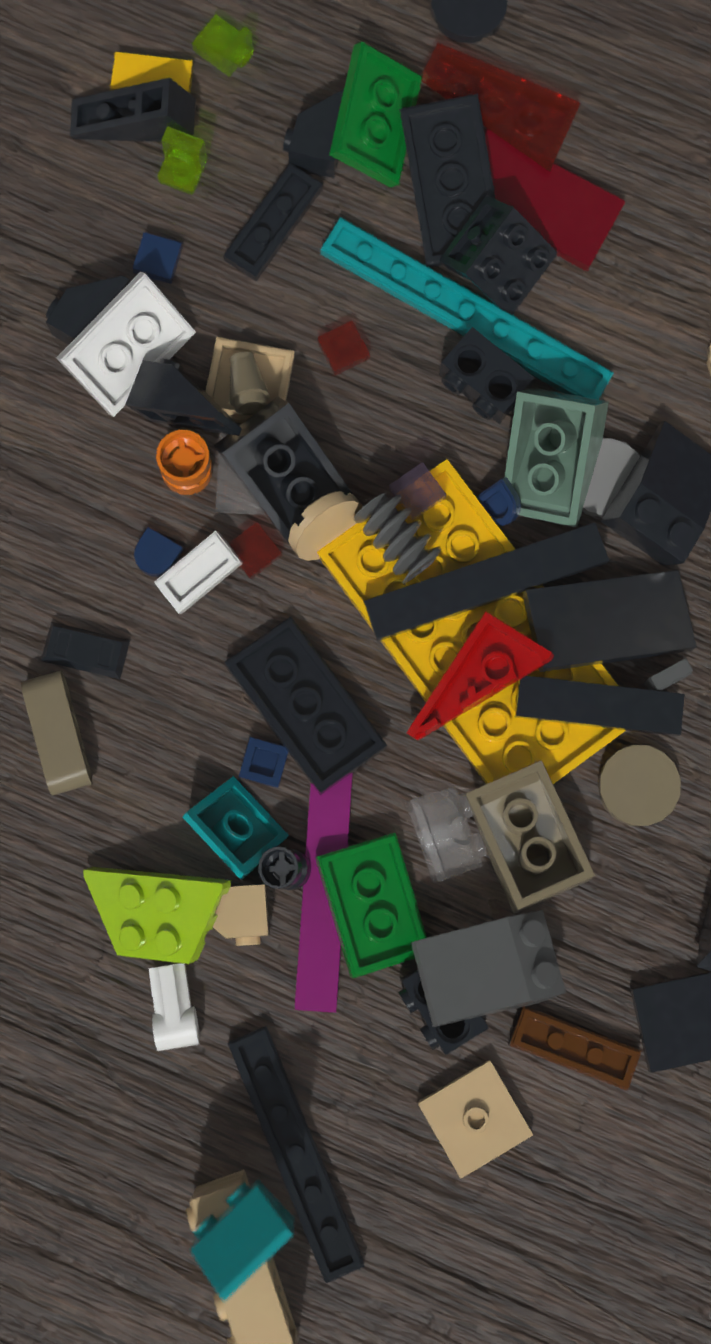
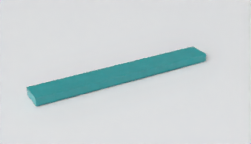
M341 217L320 249V255L462 336H465L473 327L532 376L564 394L599 400L614 374L609 369Z

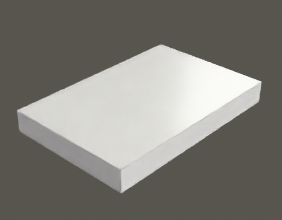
M139 272L56 358L102 408L114 417L126 404L142 360L158 363L161 359L170 360L196 331L145 273Z

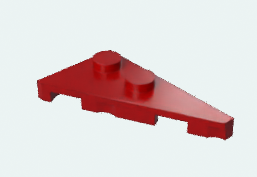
M485 611L406 733L419 741L547 664L553 659L554 654Z

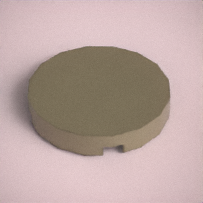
M631 745L616 751L605 761L598 776L600 799L603 807L615 820L628 826H649L663 821L675 809L681 795V778L675 763L664 752L649 745Z

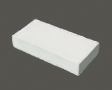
M214 531L154 581V583L178 614H183L241 566L243 562L220 532Z

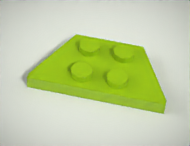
M90 867L83 870L87 886L118 956L191 964L199 959L205 945V936L208 931L212 930L218 916L215 914L216 908L222 895L227 894L231 887V880L101 867Z

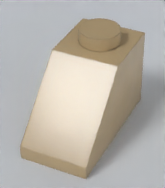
M266 885L230 887L229 892L222 895L216 908L215 914L218 916L213 928L225 938H235L236 946L261 944L260 936L269 935Z

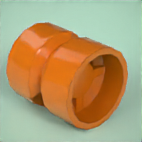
M176 430L167 434L160 441L156 451V461L164 483L172 491L181 495H192L202 491L209 484L213 471L210 453L202 437L190 430Z

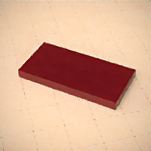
M487 129L485 139L496 200L514 207L557 251L558 257L588 272L626 201Z

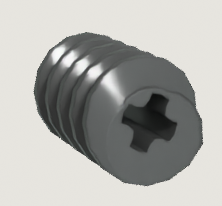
M383 493L363 506L356 513L353 520L356 523L368 521L363 528V533L366 536L378 534L373 541V546L375 549L388 547L383 554V559L385 562L398 559L393 567V572L395 575L408 572L403 580V584H405L428 568L442 549L438 546L427 550L425 546L432 537L431 534L428 533L417 537L415 533L421 526V521L418 520L409 524L405 521L412 509L408 507L398 511L395 508L402 496L398 494L388 498L386 493Z

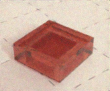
M353 321L347 322L317 337V343L335 376L370 359V353Z
M257 522L228 543L242 560L243 564L239 567L250 580L282 556L280 550Z

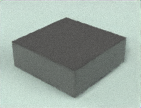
M685 658L650 677L643 684L647 690L662 691L691 675L693 669Z

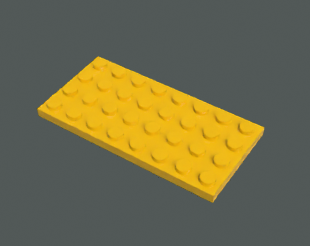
M448 459L398 493L402 498L395 508L398 511L408 507L412 509L405 520L407 524L418 520L422 523L415 533L417 537L428 533L431 534L432 537L426 544V549L429 550L438 546L442 549L435 561L418 576L403 584V580L408 572L401 575L394 574L393 567L398 559L391 562L384 561L383 554L388 547L375 549L373 541L378 534L366 536L363 533V528L368 521L356 523L317 551L321 562L371 629L372 626L364 606L365 600L516 550ZM524 592L380 641L424 701L427 702L485 611L532 640L522 595ZM602 664L539 672V669L527 675L618 686ZM518 681L444 725L446 731L486 784L541 760L552 784H554L626 731L516 718L515 708Z

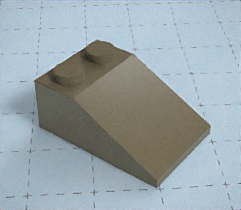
M542 760L465 794L497 878L514 914L588 882L595 876Z

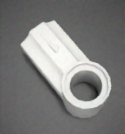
M179 963L149 968L151 993L155 1013H152V1027L157 1051L200 1045L196 1009L191 1005L186 964Z

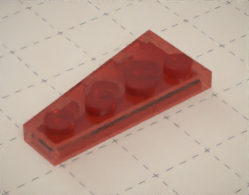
M439 42L423 71L421 80L422 83L447 100L478 94L483 125L549 172H551L581 104L579 101Z

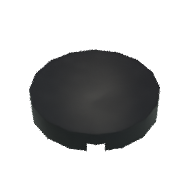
M431 0L430 12L432 18L434 17L435 22L438 24V29L444 36L456 42L473 44L481 42L482 38L489 35L491 37L498 32L505 20L508 0Z

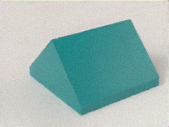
M234 776L182 816L241 880L259 865L262 855L267 850L278 847L289 837L285 830Z

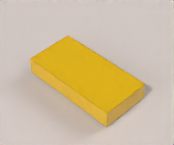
M115 52L110 90L171 78L190 93L194 68L193 61Z

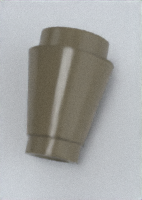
M246 351L238 352L230 358V404L235 407L236 413L240 415H254L267 405L270 395L254 359V354Z

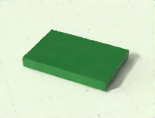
M363 41L355 44L329 155L390 188L399 185L407 150L400 109L416 106L422 76Z
M396 833L387 834L316 856L315 860L350 978L354 979L414 959L415 955L411 943L425 939L427 936Z

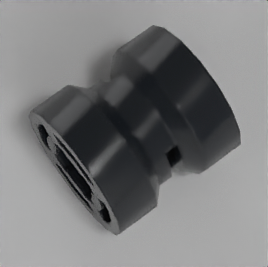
M274 847L262 855L258 871L260 878L267 886L275 889L295 890L307 883L311 874V865L307 856L297 849Z

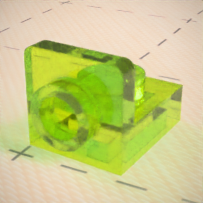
M217 14L192 42L193 51L228 77L238 67L243 68L249 62L254 52L252 31L246 26L241 31H238Z
M167 126L161 140L165 159L157 175L158 182L192 195L195 193L208 162L205 140Z

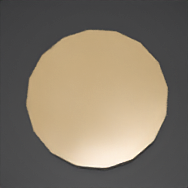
M342 491L332 492L320 497L307 506L301 514L305 519L298 526L296 523L292 525L288 539L291 548L299 558L306 561L320 559L317 551L356 524L353 519L362 508V504L353 494L348 493V495H345Z

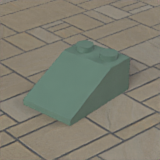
M536 388L517 392L504 478H508L520 497L521 510L519 516L573 527L578 526L603 440L609 401Z

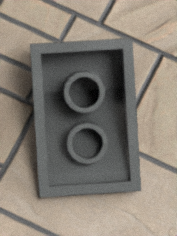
M543 910L510 916L411 943L433 1027L541 1003L566 993Z

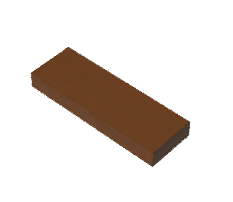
M526 1006L521 1007L508 1043L511 1047L626 1091L629 1089L642 1052L636 1048Z

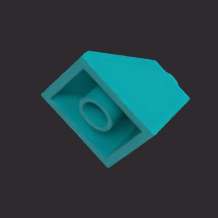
M259 1179L250 1187L246 1182L239 1185L225 1200L230 1207L217 1219L213 1214H210L192 1232L197 1239L193 1242L190 1252L224 1302L293 1236L295 1218Z

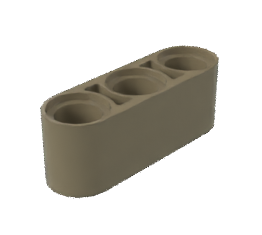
M62 670L21 681L23 698L50 794L54 796L92 785L93 779L69 688Z

